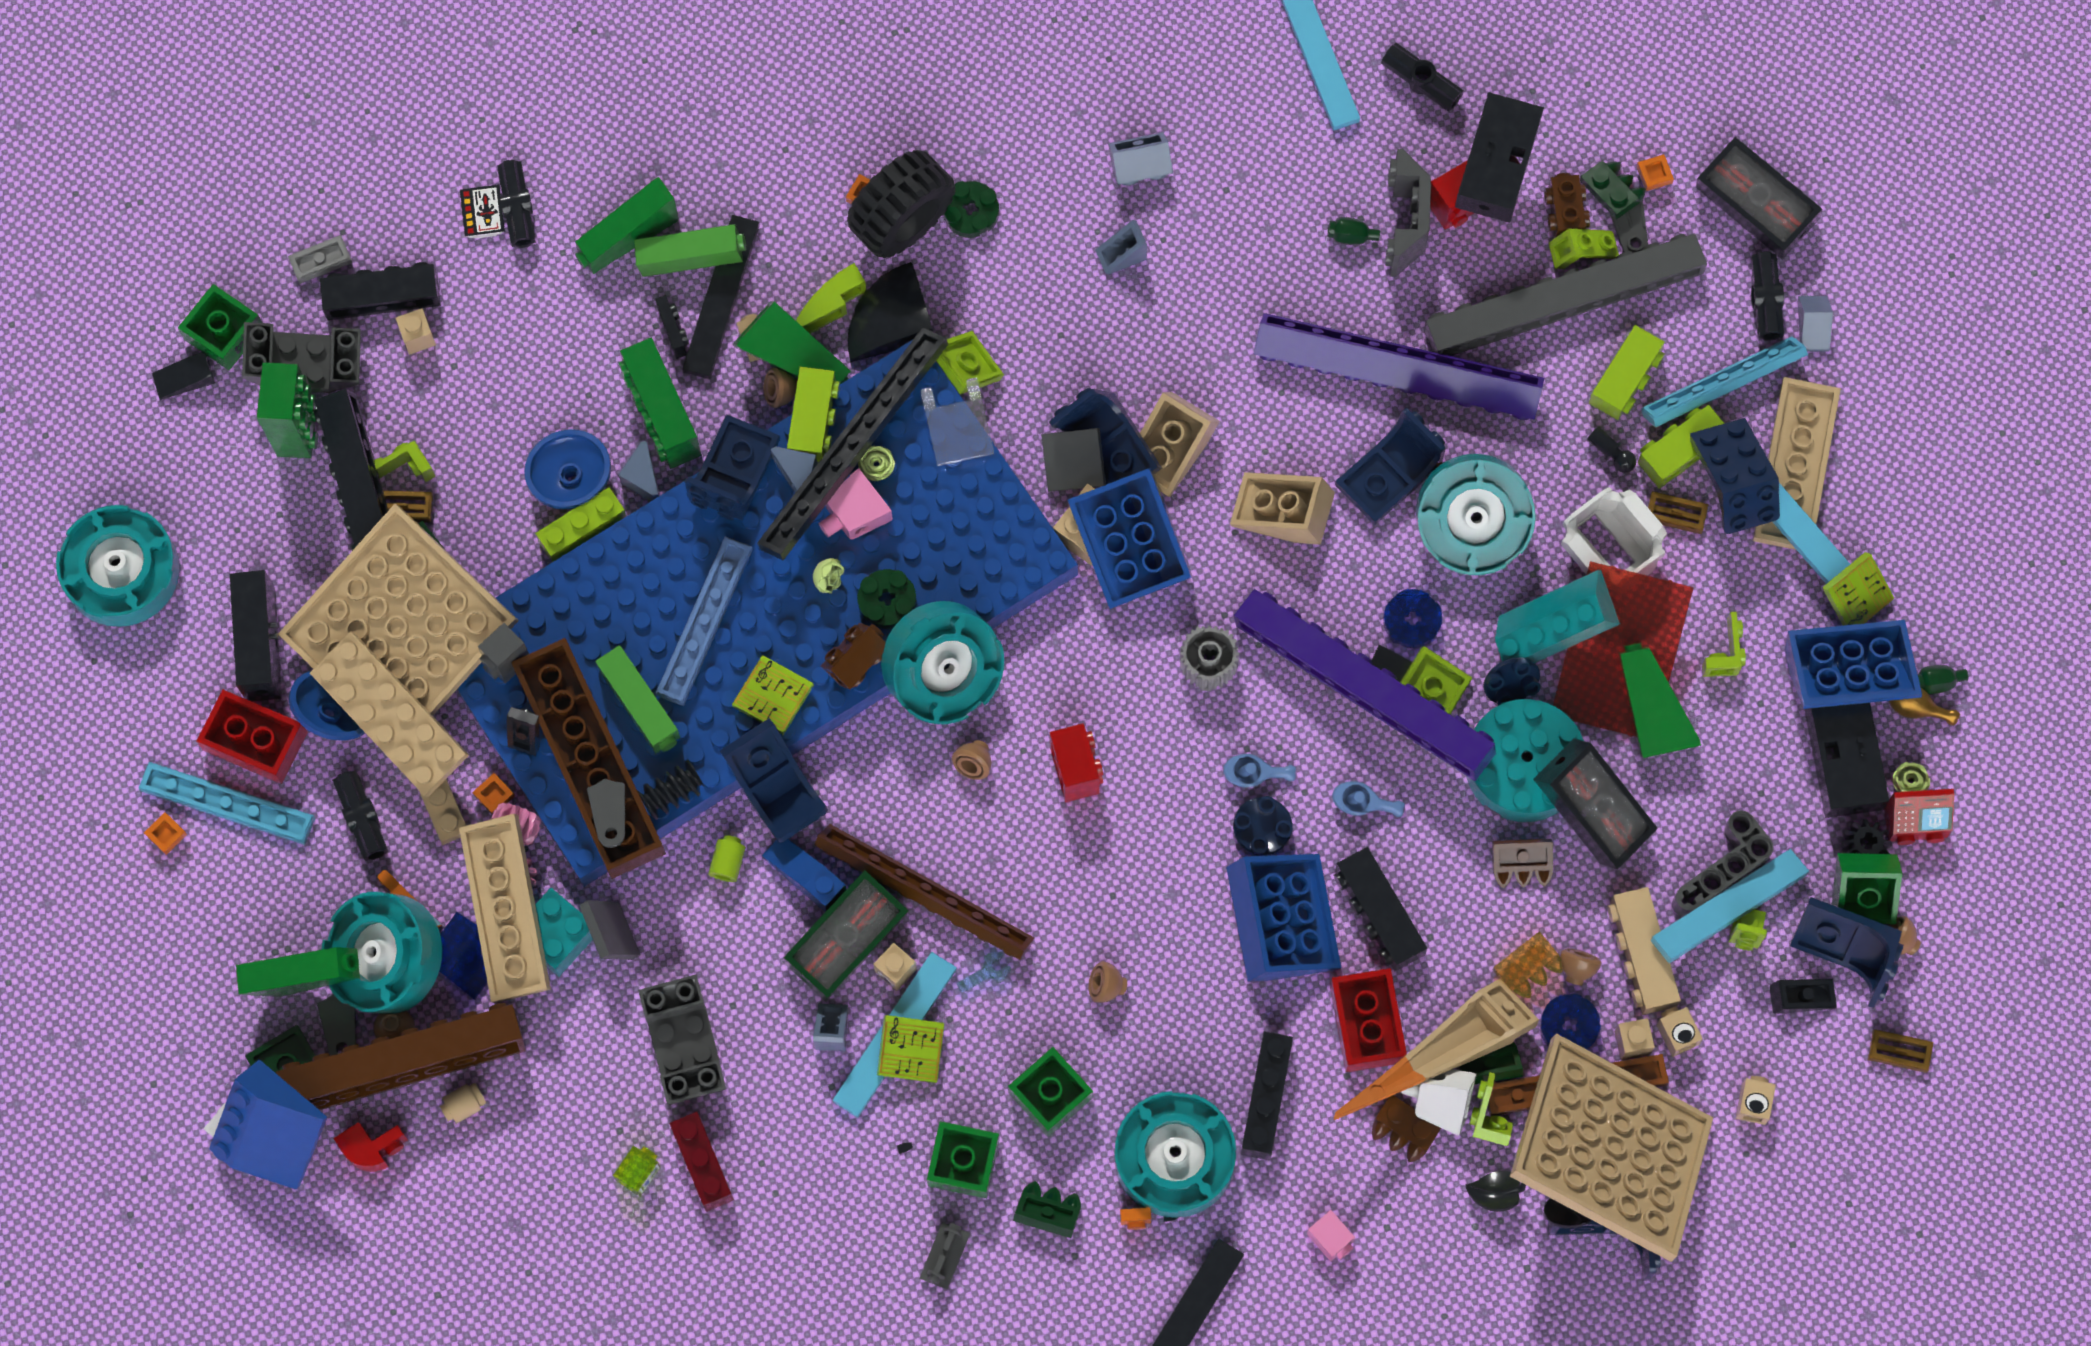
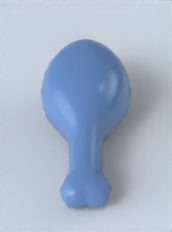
M1252 754L1236 755L1230 758L1223 768L1225 778L1229 782L1245 788L1257 786L1270 778H1284L1288 781L1296 779L1295 766L1272 767L1258 756Z
M1350 781L1341 783L1332 793L1335 805L1341 811L1350 815L1361 816L1377 810L1390 812L1396 817H1401L1404 813L1405 803L1400 800L1395 802L1383 800L1369 786L1361 782Z

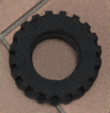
M920 150L906 152L902 157H897L892 163L884 166L861 189L860 194L854 199L852 207L848 211V227L874 255L890 258L896 253L900 254L907 247L914 245L919 238L926 235L927 231L934 227L938 219L945 214L956 192L954 180L927 152Z

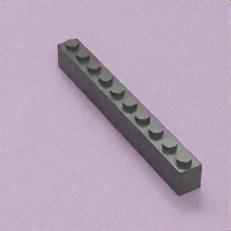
M1695 233L1688 236L1686 234H1679L1671 238L1669 242L1649 244L1642 251L1635 253L1627 251L1608 262L1606 260H1599L1592 263L1589 268L1580 271L1578 268L1571 269L1565 272L1563 276L1552 279V277L1543 278L1536 285L1527 288L1519 286L1512 289L1509 294L1502 296L1497 294L1491 295L1475 305L1466 303L1447 314L1444 312L1435 313L1426 320L1424 332L1432 352L1453 356L1702 275L1706 269L1707 261Z

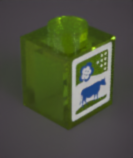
M633 1145L612 1176L615 1181L641 1197L661 1168L659 1162L656 1161L658 1155L645 1146L640 1150Z

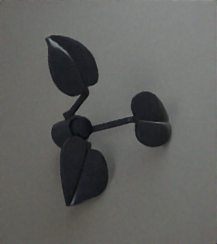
M1497 1171L1487 1174L1473 1183L1466 1184V1190L1472 1200L1482 1208L1501 1212L1510 1210L1519 1204L1520 1198L1518 1193L1525 1191L1526 1185L1520 1184L1519 1181L1510 1177V1171ZM1551 1198L1545 1203V1217L1554 1226L1576 1228L1587 1225L1592 1221Z

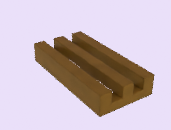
M383 491L385 499L425 500V504L387 503V507L389 510L394 504H397L404 511H424V513L407 514L416 522L431 523L432 492Z
M1654 491L1651 492L1648 508L1652 513L1656 512L1699 522L1697 524L1654 514L1662 525L1702 534L1709 504ZM1657 501L1661 503H1666L1674 506L1700 511L1701 514L1698 515L1685 512L1679 509L1655 505V502Z
M1877 1029L1872 1031V1041L1870 1042V1052L1867 1060L1924 1073L1929 1071L1934 1042ZM1883 1039L1926 1050L1925 1053L1881 1044L1878 1041ZM1877 1050L1924 1061L1923 1063H1919L1897 1057L1878 1054L1876 1052Z

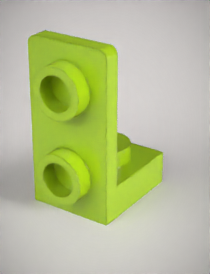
M1569 228L1548 243L1555 269H1565L1581 257L1615 259L1619 255L1614 233L1608 230Z
M414 440L410 443L400 444L394 449L392 454L385 458L375 459V468L378 471L379 478H382L406 462L415 477L421 475L425 482L436 477L432 467Z
M1730 612L1727 618L1730 656H1727L1725 653L1710 654L1709 657H1705L1702 664V677L1737 676L1742 666H1745V649L1740 648L1739 638L1743 637L1742 620H1737V612Z
M1754 909L1732 923L1728 942L1735 943V947L1742 950L1751 951L1753 948L1758 949L1767 934V930L1763 929L1766 912Z
M1489 1072L1487 1082L1482 1080L1480 1082L1477 1098L1482 1099L1480 1108H1473L1469 1124L1474 1125L1473 1137L1508 1146L1513 1123L1508 1122L1501 1116L1490 1117L1485 1115L1495 1079V1073Z

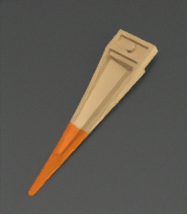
M1498 979L1478 990L1406 1056L1337 1110L1333 1120L1342 1118L1510 1045L1514 1042V1039L1537 1027L1539 1019L1501 979Z

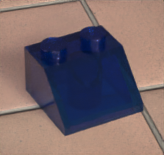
M456 912L440 934L442 961L438 976L476 1000L487 984L478 928L475 923Z

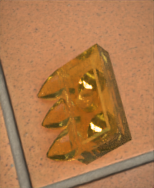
M1540 931L1492 969L1499 979L1513 992L1525 998H1531V986L1528 979L1538 985H1547V975L1544 967L1552 972H1563L1561 957Z

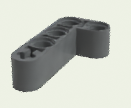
M1736 811L1730 816L1724 831L1727 839L1735 849L1680 887L1672 901V907L1676 914L1684 917L1747 877L1768 861L1773 852V843L1749 812ZM1742 822L1746 826L1747 831L1744 833L1737 832L1733 828V823ZM1751 846H1761L1765 851V855H1755L1751 850ZM1727 863H1738L1741 866L1742 872H1731ZM1708 878L1715 880L1718 884V889H1708L1704 884V880ZM1697 892L1698 895L1692 904L1686 903L1684 905L1682 903L1683 898L1689 899Z

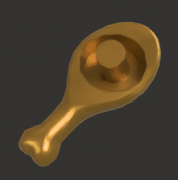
M1922 688L1921 698L1889 701L1893 710L1906 718L1936 717L1945 720L1949 725H1956L1960 718V712L1957 710H1947L1937 706L1929 694Z

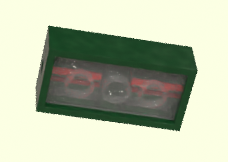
M864 870L783 957L782 962L826 1002L905 918L909 910Z

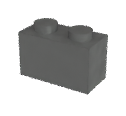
M505 623L499 626L478 646L482 655L479 659L484 664L483 668L494 680L499 677L504 683L508 682L516 674L511 662L529 654L524 642Z

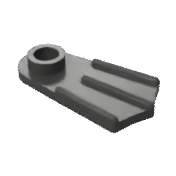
M1643 200L1617 220L1610 214L1623 252L1632 251L1635 253L1642 251L1648 245ZM1637 241L1640 243V247L1633 248L1630 243Z
M603 779L599 783L588 787L587 792L598 840L603 846L614 848L619 846L625 838V784ZM610 831L617 833V836L613 839L606 837Z
M334 994L317 1003L330 1056L339 1054L338 1049L342 1045H356L355 1008L349 1004L342 1003Z

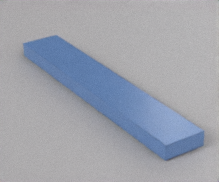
M726 536L724 537L656 691V696L684 707L751 555L752 546Z

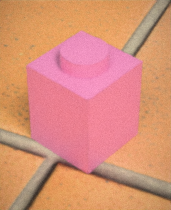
M1332 1210L1327 1212L1307 1231L1309 1238L1330 1262L1336 1257L1342 1260L1354 1249L1351 1244L1354 1242L1355 1236Z

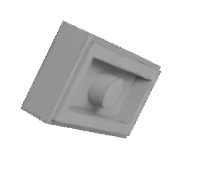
M341 235L288 256L299 284L353 263Z

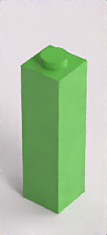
M735 224L634 240L636 266L643 277L743 262L742 251H746L745 236L739 233Z
M619 645L597 659L595 662L599 672L655 754L661 750L666 752L673 748L680 738L678 729L622 647Z

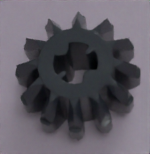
M1863 819L1861 826L1857 822H1853L1850 825L1851 830L1844 831L1842 836L1846 840L1841 842L1840 847L1848 850L1846 853L1890 854L1887 849L1891 848L1892 841L1884 839L1889 832L1888 830L1880 832L1878 830L1880 827L1879 822H1875L1870 827L1868 819ZM1867 840V845L1871 843L1872 846L1870 849H1865V844L1862 846L1861 842Z

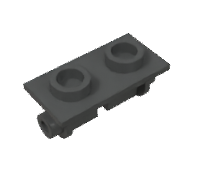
M942 1222L919 1279L948 1290L970 1233L961 1230V1227L956 1224L950 1223L949 1225Z

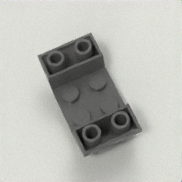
M1397 149L1396 159L1390 160L1388 187H1393V197L1410 198V214L1412 216L1409 229L1395 228L1393 239L1388 238L1385 266H1391L1390 277L1399 275L1425 252L1430 229L1431 176L1404 149Z
M244 322L242 379L260 386L262 364L283 363L298 364L302 374L306 375L307 384L311 385V392L330 393L359 385L361 329L332 327L331 335L273 332V324Z
M697 975L638 990L660 1070V1078L667 1105L726 1090L716 1044Z

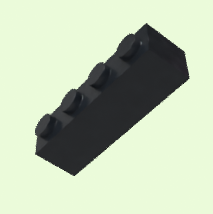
M426 262L415 263L412 267L400 268L399 266H389L381 271L359 270L355 274L343 275L334 273L328 275L327 278H320L322 309L327 321L441 306L438 274L434 264Z
M1366 847L1336 863L1334 879L1341 890L1346 889L1350 895L1349 904L1356 915L1361 914L1366 924L1363 927L1371 941L1376 940L1381 950L1378 953L1386 966L1391 965L1395 972L1425 956L1428 949L1369 848Z
M1263 1032L1241 1155L1269 1161L1271 1159L1292 1047V1036Z

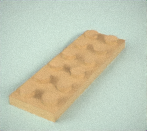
M1784 377L1780 389L1768 460L1779 477V483L1816 524L1841 388ZM1773 522L1755 527L1754 542L1796 550Z
M350 631L310 672L316 681L424 796L429 797L469 756L460 744L354 632Z
M510 814L460 827L459 831L491 1002L499 1003L551 990L519 816L517 814Z

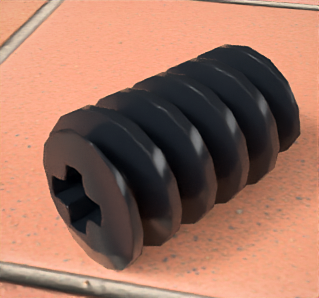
M689 760L685 761V771L677 765L674 767L675 776L666 771L664 772L665 782L655 777L653 779L654 788L645 783L643 784L644 794L637 790L645 807L655 820L659 819L658 809H661L666 814L669 813V803L679 808L680 797L686 802H690V791L698 797L701 795L699 786L702 785L704 787Z

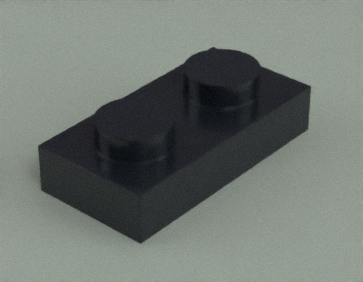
M666 295L656 298V305L675 358L687 356L685 345H688L689 341L684 328L678 329L676 320H679L680 317L675 303L669 304Z
M510 708L507 714V740L509 748L536 756L540 748L538 715L527 709Z

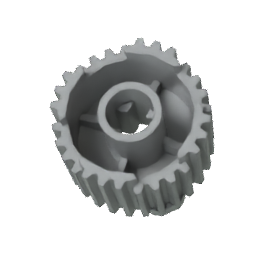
M1197 626L1196 631L1192 629L1190 634L1186 635V641H1183L1180 651V669H1182V674L1186 675L1185 679H1190L1191 685L1195 683V687H1199L1202 691H1211L1217 689V686L1222 688L1223 683L1227 685L1228 680L1233 679V675L1236 674L1238 668L1239 648L1236 646L1237 640L1233 639V634L1229 635V630L1224 631L1223 628L1217 630V626L1214 629L1211 626H1208L1207 629L1204 626L1202 628ZM1206 654L1208 657L1214 655L1215 658L1214 660H1206L1204 655Z

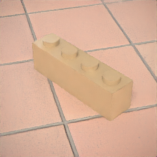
M1645 887L1613 895L1610 901L1611 905L1607 906L1611 922H1616L1619 933L1615 935L1619 950H1624L1627 961L1624 962V970L1627 979H1632L1635 990H1632V998L1635 1007H1640L1642 1015L1678 1006L1681 999L1671 965L1651 942L1652 936L1661 930L1649 888Z

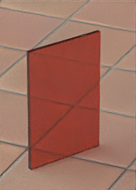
M1590 561L1586 575L1597 570L1602 571L1620 625L1567 648L1553 706L1563 711L1573 722L1626 734L1629 737H1637L1619 653L1625 652L1624 646L1641 643L1642 648L1649 647L1669 682L1694 587L1675 583L1672 580L1667 581L1619 569L1613 565L1607 566Z

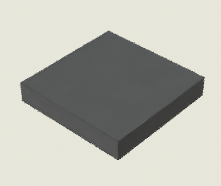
M1100 428L1041 434L1048 492L1081 489L1087 483L1092 487L1106 485Z
M587 900L580 904L581 912L601 959L633 960L640 956L619 902Z

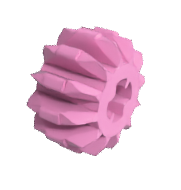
M510 803L498 804L491 819L517 814L519 816L523 842L525 845H532L540 831L542 821L540 817L518 805L515 806Z

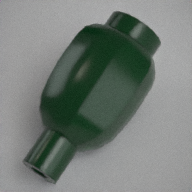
M1338 217L1335 221H1329L1327 237L1333 238L1336 243L1361 245L1367 240L1379 241L1380 230L1369 229L1367 224L1359 219Z
M1933 665L1922 668L1918 678L1920 687L1929 695L1953 689L1957 682L1967 681L1968 672L1966 669L1955 671L1947 665Z

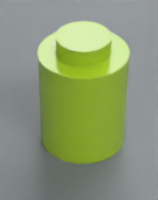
M725 835L724 839L717 840L708 872L709 876L725 882H737L746 849L741 844V839Z

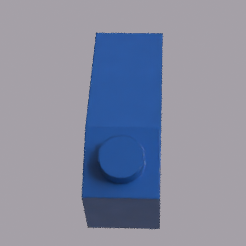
M789 839L784 842L776 840L762 855V858L824 912L847 890L846 884Z

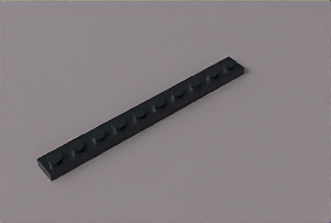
M925 328L920 330L757 542L760 550L781 560L786 558L948 346L945 337Z

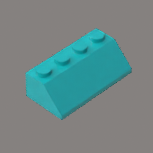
M1602 571L1592 572L1498 617L1495 642L1502 661L1511 658H1526L1536 663L1620 625Z

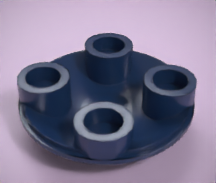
M1511 658L1502 661L1487 674L1483 685L1484 692L1498 706L1509 701L1535 695L1541 688L1539 683L1540 670L1533 661L1526 658Z
M1270 796L1256 797L1245 802L1238 809L1233 822V830L1238 843L1245 850L1256 855H1271L1280 851L1288 843L1293 830L1292 819L1288 810Z

